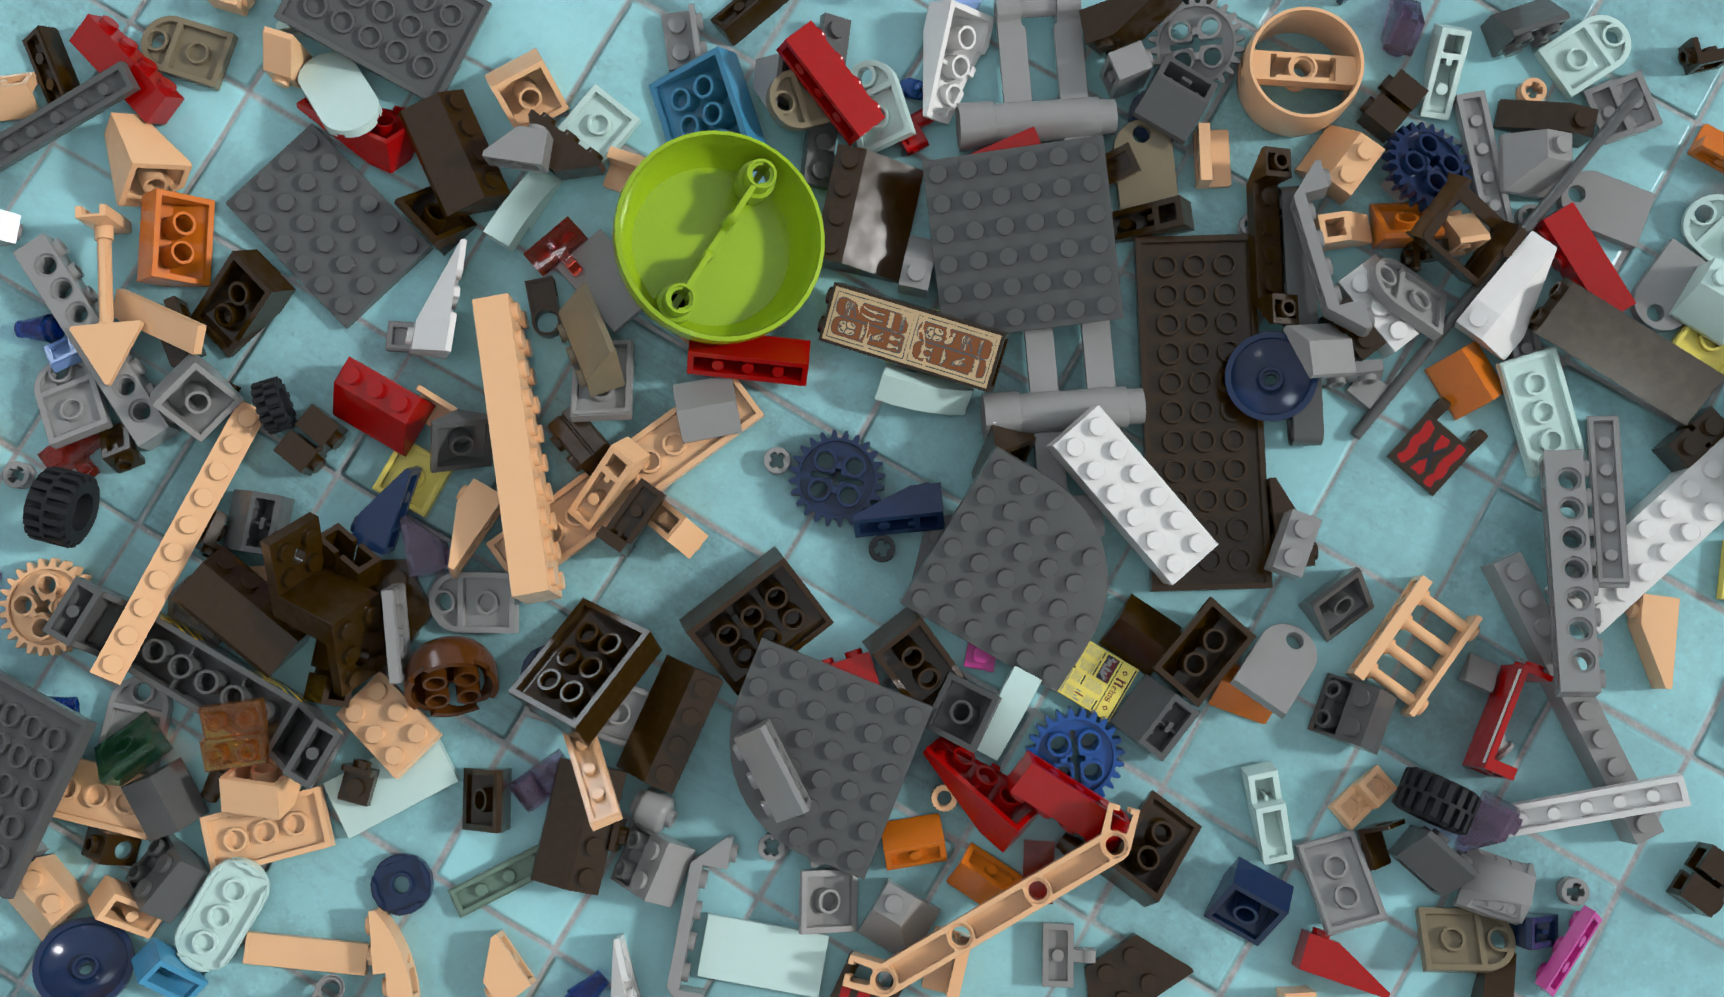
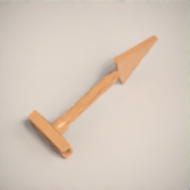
M99 204V213H91L82 206H75V218L94 230V239L97 241L99 323L71 326L69 330L104 384L111 386L144 326V323L140 320L114 322L112 242L114 241V235L132 233L131 221L106 204Z

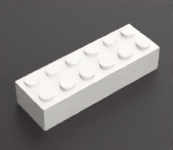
M1099 405L1092 406L1046 446L1163 584L1174 585L1218 545Z

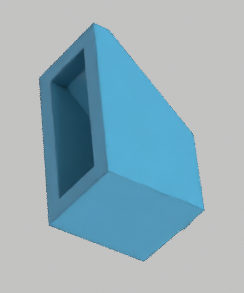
M152 937L131 959L137 983L166 997H195L208 984V981L200 972L188 968L180 961L175 947L155 937Z

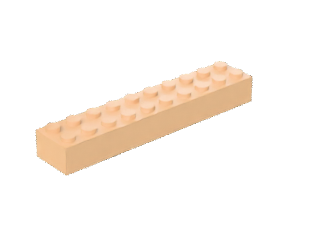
M508 293L472 299L511 595L525 604L563 598L562 590L566 588L563 572H559L557 560L561 559V549L559 542H555L553 530H557V520L555 513L550 511L549 501L553 500V491L551 484L546 483L545 472L549 471L547 455L545 453L542 454L541 443L545 442V434L542 425H538L537 414L541 413L539 398L534 396L533 385H537L535 370L533 367L530 368L529 357L533 356L531 341L526 339L525 329L529 328L528 316L526 311H522L519 303L515 302Z

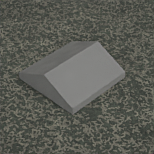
M1331 324L1286 325L1283 328L1310 379L1353 376L1356 373L1352 338Z
M712 377L673 385L676 413L683 444L743 433L732 378Z
M836 868L800 870L799 934L856 932L858 877Z

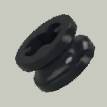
M876 536L870 541L869 554L875 561L880 563L887 562L894 556L896 550L895 543L889 536ZM878 541H885L884 545L889 543L891 549L887 550V556L879 557L880 553L877 555L874 553L873 549L877 547Z

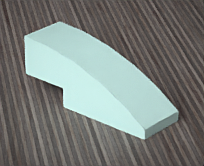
M530 171L505 199L483 232L488 238L514 252L526 231L533 229L562 181L550 173Z
M887 363L875 399L891 405L927 413L965 415L974 388L920 371L913 373Z
M1017 666L1011 668L1002 688L997 693V696L1001 697L1002 700L977 749L978 751L998 760L1042 682L1041 679Z
M1271 761L1241 767L1247 804L1262 863L1269 865L1294 859L1285 801L1282 799L1277 768Z

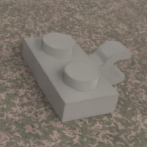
M1042 922V987L1073 988L1074 962L1096 963V950H1094V947L1074 948V923Z

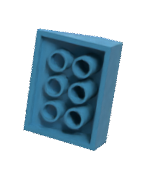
M717 46L648 85L667 142L679 136L698 131L717 130L747 135L766 144L735 52Z

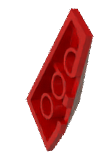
M306 97L296 103L300 111L325 129ZM394 106L393 110L382 108V115H379L377 125L362 136L345 138L344 135L337 134L338 137L334 136L368 164L390 174L411 161L415 152L398 115L405 108Z
M942 736L924 749V756L978 831L1001 852L1004 853L1039 815L1034 806L1027 802L1022 804L1010 795L1006 779L1008 776L1000 772V766L994 763L988 766L975 759L974 753Z

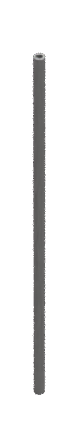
M1634 88L1521 224V227L1525 228L1527 232L1525 238L1644 96L1641 90ZM1501 257L1479 288L1473 285L1470 286L1446 315L1443 335L1435 341L1427 338L1380 398L1352 429L1350 434L1358 440L1362 438L1509 257Z

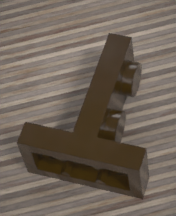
M641 478L606 527L602 525L595 536L621 554L629 557L635 548L633 546L634 542L667 495Z

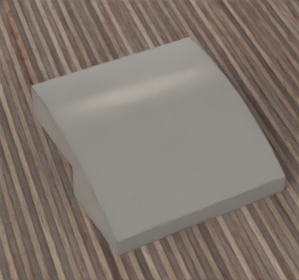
M1641 70L1583 91L1588 106L1599 109L1596 121L1598 130L1601 129L1634 88L1641 90L1644 94L1606 140L1604 145L1624 140L1663 124Z

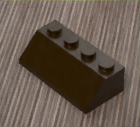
M464 90L437 92L401 110L398 115L445 219L497 210L508 197L510 191L499 167L488 165L482 157L483 150L489 145Z
M224 546L202 562L172 597L176 604L266 678H269L300 650L311 637L274 617L268 582Z
M667 654L616 767L649 785L673 794L724 682L723 679Z
M559 757L530 879L568 891L598 895L607 860L613 824L596 831L592 830L569 758ZM607 766L618 803L620 804L627 772L619 768Z

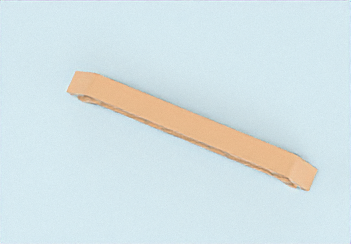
M1109 801L1101 834L886 960L857 951L852 952L848 964L856 965L858 963L871 968L873 972L870 976V981L855 978L854 974L846 973L842 986L878 997L892 996L1121 862L1130 853L1140 809L1127 808V812L1132 814L1126 832L1111 829L1113 809L1120 811L1121 805ZM1118 836L1124 841V848L1121 852L1111 853L1108 851L1106 841L1109 837ZM1035 881L1044 883L1047 888V894L1042 898L1032 896L1029 890L1031 883ZM962 926L967 928L970 933L968 942L963 943L955 939L954 929L956 927ZM887 971L892 975V986L885 987L879 982L878 975L880 972Z

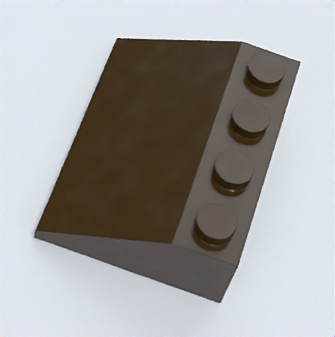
M838 143L822 213L825 233V251L822 268L899 284L922 184L923 170L867 149Z
M775 546L679 619L687 635L737 695L740 693L762 637L798 651L834 623Z
M582 598L508 692L559 730L589 746L662 649L650 630Z

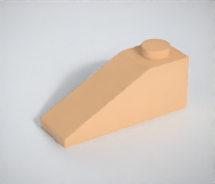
M628 436L612 444L567 512L591 531L636 478L650 457V454Z
M473 478L469 485L465 484L456 497L458 501L456 503L448 563L450 575L455 579L501 515L498 492Z
M1643 594L1625 611L1628 617L1627 626L1651 688L1672 689L1680 598Z

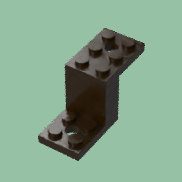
M309 512L260 541L273 615L326 644L334 693L343 697L387 666V654L379 593L326 566L319 516Z

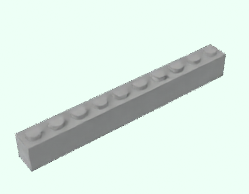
M1521 551L1506 554L1481 566L1528 661L1543 666L1545 668L1544 673L1554 676L1549 606ZM1572 657V665L1576 669L1581 670L1576 658ZM1554 678L1552 682H1539L1593 788L1638 780L1596 697H1555ZM1655 812L1610 820L1622 842L1638 845L1664 832Z

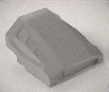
M1465 846L1463 852L1474 861L1471 866L1479 874L1476 878L1458 889L1457 897L1453 899L1452 905L1481 916L1502 920L1514 925L1522 924L1532 905L1537 878L1534 865L1510 860L1477 847Z

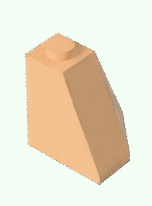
M111 112L104 137L117 205L141 207L142 195L155 188L172 190L173 192L184 188L192 168L191 162L151 123H146L138 114Z

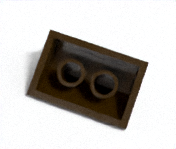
M1209 597L1152 666V669L1173 692L1189 704L1199 708L1256 636L1216 600Z

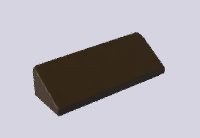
M733 0L711 18L710 21L729 43L735 46L789 0Z
M38 25L22 40L48 104L80 85L57 28Z

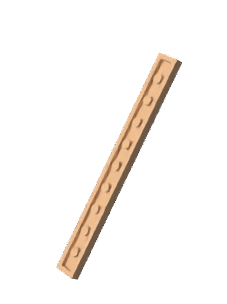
M242 401L233 410L89 673L121 685L262 425L259 421V415L255 412V406Z

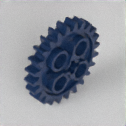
M1413 122L1406 127L1403 125L1387 139L1388 143L1383 146L1386 152L1381 156V159L1387 162L1381 167L1382 170L1390 173L1385 180L1393 181L1395 184L1391 190H1399L1401 192L1400 200L1407 197L1410 208L1418 204L1419 212L1427 209L1447 182L1448 172L1469 177L1472 180V177L1466 174L1471 169V166L1463 163L1468 156L1460 155L1458 152L1462 146H1454L1452 144L1453 136L1446 139L1444 137V129L1435 132L1434 124L1427 128L1423 122L1416 126ZM1460 200L1457 201L1454 207L1460 203Z
M833 430L832 436L829 439L821 432L820 442L817 443L811 437L809 438L811 448L808 449L803 445L800 446L804 454L803 457L793 456V459L799 465L798 467H789V471L796 474V477L789 479L788 482L789 484L797 485V488L790 493L791 496H801L796 502V506H807L804 511L805 516L814 512L815 523L824 517L826 527H829L832 520H836L838 527L841 528L843 519H847L852 526V515L872 506L870 504L871 501H881V498L875 492L884 491L885 486L877 483L878 480L886 477L884 473L877 472L883 466V462L873 461L877 457L878 451L867 452L870 446L869 441L862 446L859 445L860 435H856L851 441L849 440L848 431L844 432L842 438H838L836 430ZM828 454L833 457L834 463L830 468L823 469L817 465V460L821 455ZM852 460L860 461L863 465L862 472L857 475L850 474L846 469L847 464ZM811 472H819L827 476H835L836 472H840L843 479L862 481L863 485L856 486L840 481L838 486H834L831 479L812 477ZM817 483L825 484L828 488L827 494L822 498H816L811 494L812 486ZM846 489H852L857 494V499L852 504H845L840 499L841 493Z

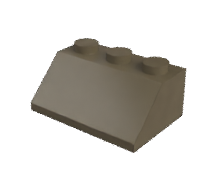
M587 282L583 283L559 310L558 314L561 324L556 327L562 343L568 341L570 347L565 349L571 365L577 364L579 367L575 374L580 387L587 386L590 396L594 397L625 385L614 344Z

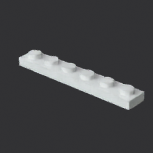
M1680 772L1486 807V812L1493 838L1497 840L1691 806L1683 774Z

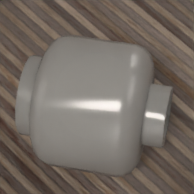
M653 787L645 791L640 790L630 807L634 823L654 833L661 832L665 827L670 829L678 815V812L674 810V798Z

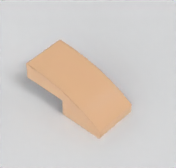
M1375 765L1354 781L1327 807L1347 830H1352L1373 809L1379 808L1397 790V786L1378 765Z

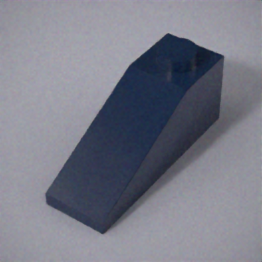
M422 467L406 468L354 518L350 531L358 539L357 545L363 543L371 551L381 555L395 550Z
M941 482L910 485L852 515L855 538L944 529L945 520Z

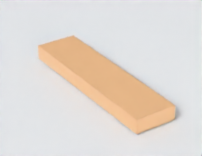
M116 289L113 306L115 319L121 322L140 320L144 323L141 331L193 355L202 354L207 325L127 289Z
M563 732L592 830L596 831L622 820L623 816L598 736L594 738L589 746H586Z
M249 931L246 934L242 964L365 976L368 974L369 969L367 951L371 944L369 942Z

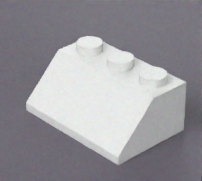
M1375 254L1335 285H1338L1340 288L1342 300L1348 296L1353 301L1364 299L1366 307H1371L1375 318L1373 326L1386 341V344L1377 350L1385 359L1421 332L1386 309L1373 295L1368 284L1367 274L1370 267L1380 260Z

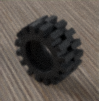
M278 376L251 385V396L254 398L252 402L256 406L255 412L259 415V421L263 424V428L268 434L272 435L296 427L297 419L295 418L296 412L293 409V401L291 402V396L286 391L285 384L282 383Z

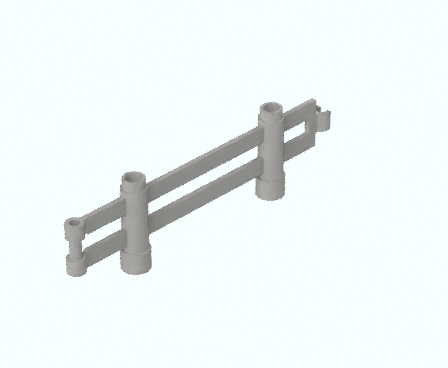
M994 0V18L997 28L1003 103H993V101L956 103V136L959 151L980 150L1033 126L1041 142L1116 134L1118 127L1116 100L1114 98L1099 99L1098 96L1088 97L1082 24L1079 10L1082 8L1081 0ZM1054 16L1056 24L1053 27L1059 99L1032 101L1026 28L1022 25L1021 19ZM1110 320L1080 324L1086 389L1059 391L1052 327L1024 331L1029 393L1019 394L1018 391L981 393L980 396L981 426L984 441L992 425L1032 434L1036 437L1034 443L1036 469L1061 484L1067 490L1066 470L1046 446L1092 406L1099 405L1119 429L1128 428L1129 424L1145 423L1146 401L1143 389H1127L1126 386H1116ZM1087 494L1073 495L1093 521L1099 536H1104V519L1099 508Z

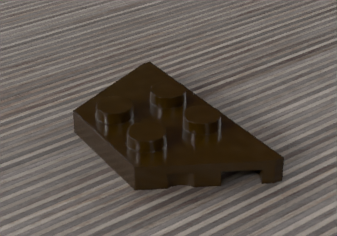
M382 560L377 583L369 588L379 593L383 628L381 591L393 583H404L406 586L410 644H412L418 637L421 628L427 625L433 617L430 611L429 599L409 560Z
M1135 933L1097 957L1096 963H1088L1083 967L1087 997H1157L1194 972L1186 963H1183Z

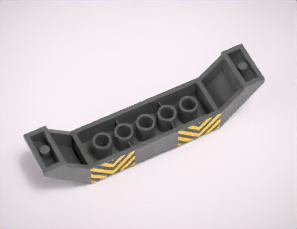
M76 576L42 631L67 646L75 647L98 657L130 598ZM162 611L158 614L128 670L130 674L265 753L283 771V775L307 789L312 788L344 735L314 702L303 699L304 695L272 676L266 678L245 660L213 643Z

